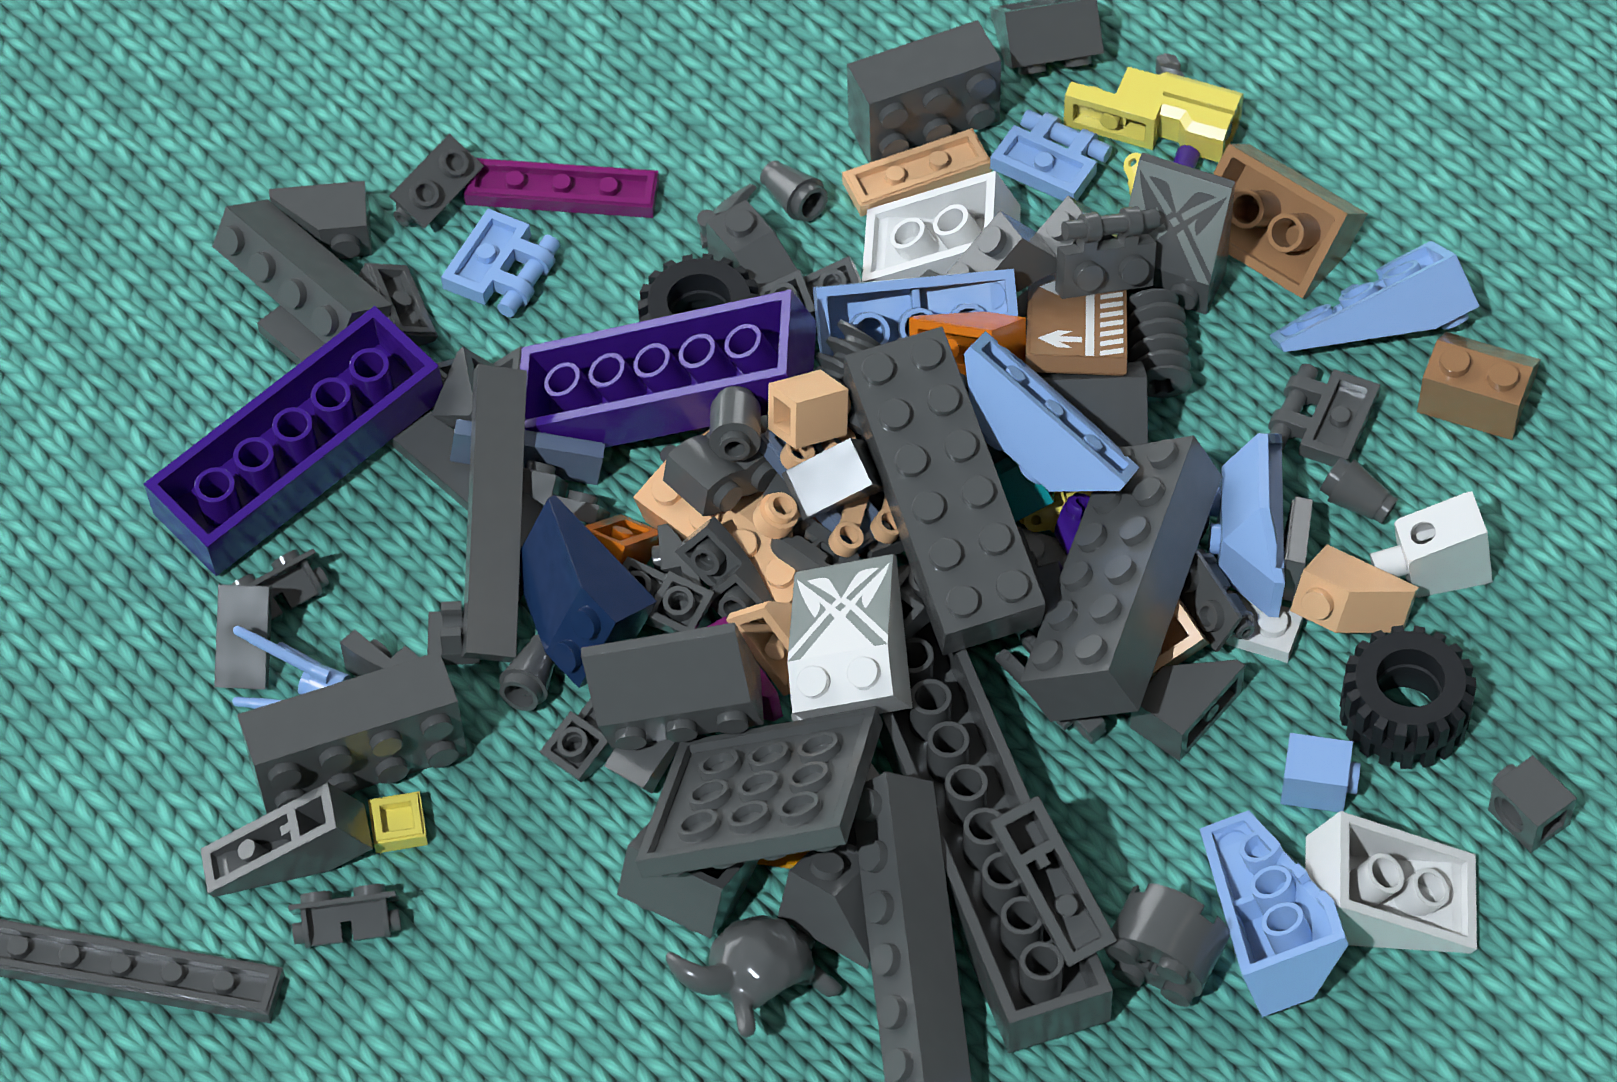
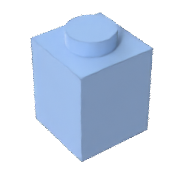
M1290 733L1280 804L1343 812L1346 793L1357 794L1361 763L1351 762L1353 741Z

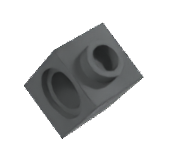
M1533 755L1517 767L1514 764L1506 766L1493 779L1488 811L1530 853L1570 825L1577 798Z

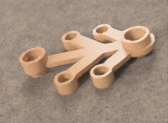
M847 427V435L838 437L837 439L843 442L849 438L856 439V436L854 432L849 427ZM834 439L821 442L824 450H827L837 445ZM786 443L781 451L780 460L786 469H790L814 457L815 450L813 445L794 449ZM792 451L800 453L804 456V459L797 458L793 455ZM777 492L763 497L753 513V523L756 529L765 537L781 539L790 533L801 515L795 500L790 495ZM869 496L844 506L840 522L828 539L829 546L835 554L841 557H851L863 543L864 535L860 526ZM884 496L882 509L872 520L870 530L876 540L881 543L890 544L897 540L899 533ZM882 521H887L893 530L887 529L882 524ZM840 535L848 537L852 544L843 541Z

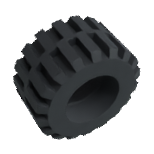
M692 254L682 256L681 262L675 263L673 260H670L663 264L662 272L654 270L648 276L649 284H643L640 290V301H638L639 322L760 296L758 295V286L754 279H749L748 271L742 266L733 268V261L723 257L720 261L714 260L713 254H703L702 258L693 259Z
M1403 625L1392 626L1390 634L1386 635L1382 630L1372 633L1370 643L1362 640L1355 647L1354 656H1349L1339 705L1341 707L1340 720L1342 726H1347L1346 736L1348 739L1353 741V743L1361 742L1359 751L1366 757H1370L1374 753L1379 756L1378 763L1388 767L1391 761L1400 762V769H1412L1413 762H1420L1424 768L1434 765L1436 755L1442 760L1452 755L1453 747H1459L1463 742L1472 713L1476 692V678L1472 677L1473 666L1470 659H1462L1463 650L1456 643L1450 646L1445 644V635L1437 631L1433 636L1425 634V627L1414 626L1413 631H1404ZM1398 687L1411 688L1425 694L1432 702L1419 707L1402 706L1388 699L1383 692Z

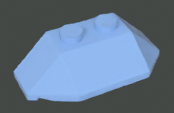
M986 331L964 353L969 399L985 441L991 447L1003 450L1018 463L1022 474L1031 482L1041 484L1049 492L1120 491L1140 468L1128 456H1124L1121 449L1095 424L1006 347L1000 346L998 341Z
M1258 433L1221 468L1222 479L1209 516L1217 517V524L1210 523L1208 553L1217 554V565L1232 588L1268 617H1279L1285 586L1282 434Z

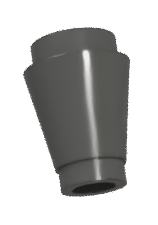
M778 160L769 162L763 168L760 175L761 183L766 186L767 190L791 219L808 222L814 220L823 212L827 204L828 195L824 190L823 183L819 179L786 164H782Z
M1340 457L1320 487V491L1329 496L1328 502L1371 520L1374 519L1380 524L1384 523L1398 501V498L1391 495V492L1355 459L1349 462Z
M538 634L531 638L530 642L527 643L499 678L501 685L499 692L502 699L511 707L522 711L533 710L547 699L555 667L553 660L545 653Z

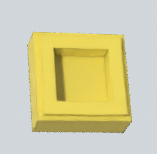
M420 791L368 800L376 854L428 845Z

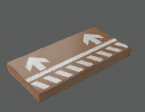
M1056 273L1048 275L1028 286L1025 363L1032 370L1042 373L1126 375L1127 290L1062 299L1055 291Z

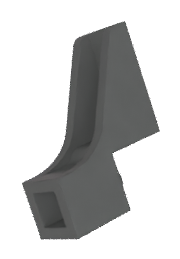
M1068 195L1037 232L999 211L945 275L1014 269L1017 293L1038 280L1056 273L1058 246L1076 244V239L1068 241L1063 239L1061 233L1062 222L1075 220L1082 213L1095 211ZM1117 234L1103 235L1101 240L1115 239Z

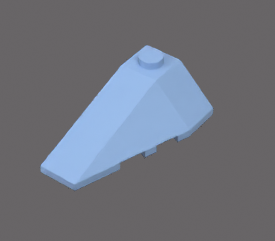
M1429 241L1376 269L1375 271L1379 279L1375 282L1361 285L1352 284L1342 290V295L1338 299L1340 303L1333 308L1329 304L1315 307L1269 336L1276 347L1283 352L1432 330L1440 326L1442 329H1450L1465 322L1469 318L1468 312L1480 306L1457 255L1435 242Z
M1014 269L813 287L819 351L822 354L831 356L834 353L826 343L828 337L845 338L837 326L840 319L858 328L882 345L898 340L899 337L901 339L909 337V318L913 316L983 311L1018 316Z
M1249 810L1200 828L1241 974L1261 1016L1265 1017L1313 999L1349 945L1334 900L1325 890L1321 891L1315 885L1307 871L1299 863L1296 864L1283 851L1277 839Z

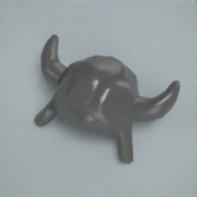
M766 915L753 916L732 922L712 943L709 954V966H701L690 962L673 952L666 954V962L673 975L692 992L708 996L721 995V997L732 1002L737 1028L740 1036L744 1038L752 1036L756 1030L753 1010L764 1005L774 996L794 984L804 986L811 984L827 997L836 996L842 992L840 983L813 961L811 950L815 947L817 940L792 927L783 919Z

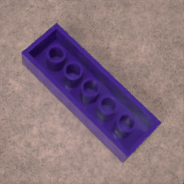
M790 289L522 347L520 369L527 370L525 430L601 442L605 444L606 448L709 427L710 407L713 400L721 390L731 386H741L749 389L761 405V416L768 415L769 383L814 371L816 320L793 290Z
M373 306L144 483V487L153 514L217 577L436 404L443 387L439 365L376 306Z

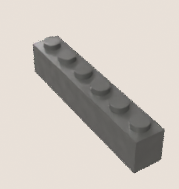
M885 772L865 782L854 817L885 1082H972L934 782Z

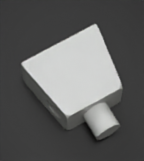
M1472 491L1399 518L1394 523L1397 546L1369 554L1373 566L1396 577L1405 575L1407 582L1419 587L1416 594L1418 598L1493 582L1488 532Z

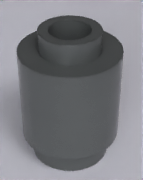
M741 386L727 387L718 393L710 407L709 445L713 453L724 460L743 461L749 459L757 453L761 444V405L749 389Z

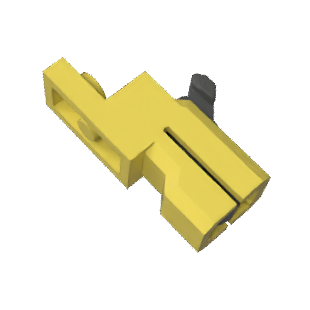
M1164 53L1156 57V74L1128 67L1116 94L1095 86H1086L1071 81L1065 93L1064 125L1078 130L1087 129L1097 135L1153 150L1158 137L1178 142L1180 146H1192L1198 150L1200 158L1219 163L1228 144H1231L1239 126L1244 93L1186 78L1180 70L1181 63L1175 55Z

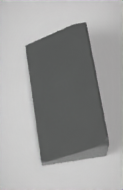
M365 263L358 276L393 304L388 318L418 347L436 341L438 335L408 266Z

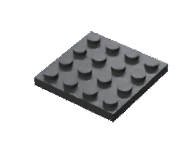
M877 706L752 728L737 734H719L680 742L635 860L642 879L657 876L671 878L679 876L686 871L710 867L724 869L739 862L763 858L765 860H777L792 853L810 850L825 852L839 845H845L883 725Z

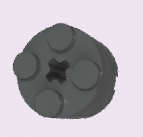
M1148 884L1145 892H1140L1139 885H1136L1132 888L1111 929L1117 941L1105 947L1104 950L1115 964L1112 974L1119 981L1136 988L1141 987L1142 983L1145 982L1161 989L1162 996L1171 1003L1181 1007H1188L1194 997L1201 995L1229 940V929L1218 916L1212 924L1201 915L1205 905L1180 891L1159 884Z

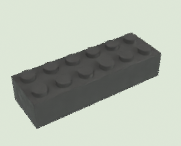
M943 326L845 355L843 381L846 388H848L851 403L881 481L882 489L942 655L1040 626L1046 603Z
M1194 435L1119 447L1123 455L1128 456L1140 468L1120 491H1092L1020 683L1050 722L1139 711L1222 479V475Z

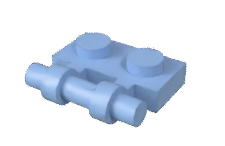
M1028 109L1022 117L1021 126L1031 130V132L1013 125L991 155L990 169L1061 201H1064L1068 195L1078 200L1096 175L1097 161L1089 157L1105 163L1111 155L1112 146L1098 140V135L1087 129H1082L1079 132L1061 124V119L1048 112L1041 115ZM1052 141H1056V142H1058V143H1060V144H1062V145L1067 146L1068 148H1065V147H1063V146H1061V145H1059V144H1056V143H1054V142H1052Z
M488 208L441 276L442 287L447 291L483 305L487 303L493 292L500 293L504 296L497 305L499 312L506 317H513L519 307H525L533 297L535 292L533 286L539 277L547 275L555 264L554 255L559 249L560 243L551 235H545L538 245L529 242L528 240L531 237L530 224ZM515 260L525 264L518 276L508 273Z

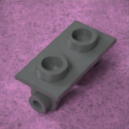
M449 133L389 195L396 203L397 210L393 213L394 218L403 226H408L410 223H418L425 229L484 165Z
M1197 548L1183 585L1180 599L1214 651L1217 652L1220 651L1230 635H1236L1238 639L1249 637L1255 631V626L1253 625L1255 617L1251 611L1246 609L1237 593L1227 594L1231 584L1217 565L1215 556L1212 553H1206L1204 549Z
M296 549L276 559L271 564L274 570L256 579L254 574L251 573L230 585L272 586V621L283 614L274 599L275 597L282 594L290 610L310 599L323 594L322 588L329 585V581L320 567L314 570L310 567L316 553L314 549L302 555Z
M385 884L354 887V896L337 899L332 898V891L301 894L300 904L288 905V909L293 915L301 914L302 922L292 923L294 944L305 943L307 949L315 946L343 943L341 923L351 922L354 941L382 937L389 938L391 937V932L401 931L399 909L389 910L388 903L399 901V897L395 891L386 892Z

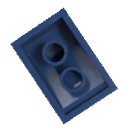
M556 495L547 499L520 550L519 583L545 653L580 688L588 684L581 658V648L636 639L657 601Z

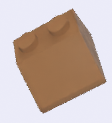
M1445 332L1437 339L1423 375L1417 412L1513 440L1541 359Z

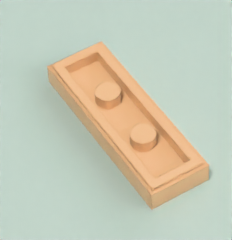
M973 128L844 171L842 172V183L860 217L867 215V209L990 173V158Z

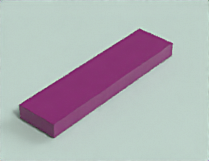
M476 158L484 167L466 185L464 193L465 204L472 206L653 218L659 186V171Z

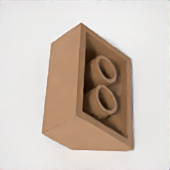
M1228 144L1213 173L1214 175L1236 181L1228 254L1302 299H1306L1346 256L1368 214L1250 144Z

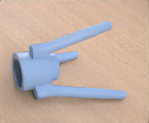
M239 625L233 628V633L236 636L302 670L303 674L298 685V694L300 695L351 679L349 674L325 666L283 642L275 644ZM237 696L233 698L232 703L236 707L256 709L281 700Z

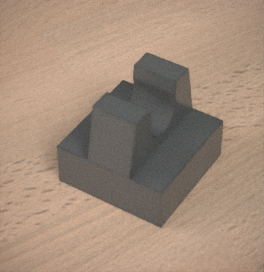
M462 601L441 602V611L429 612L427 655L440 651L444 665L480 664V659L462 657L464 617Z

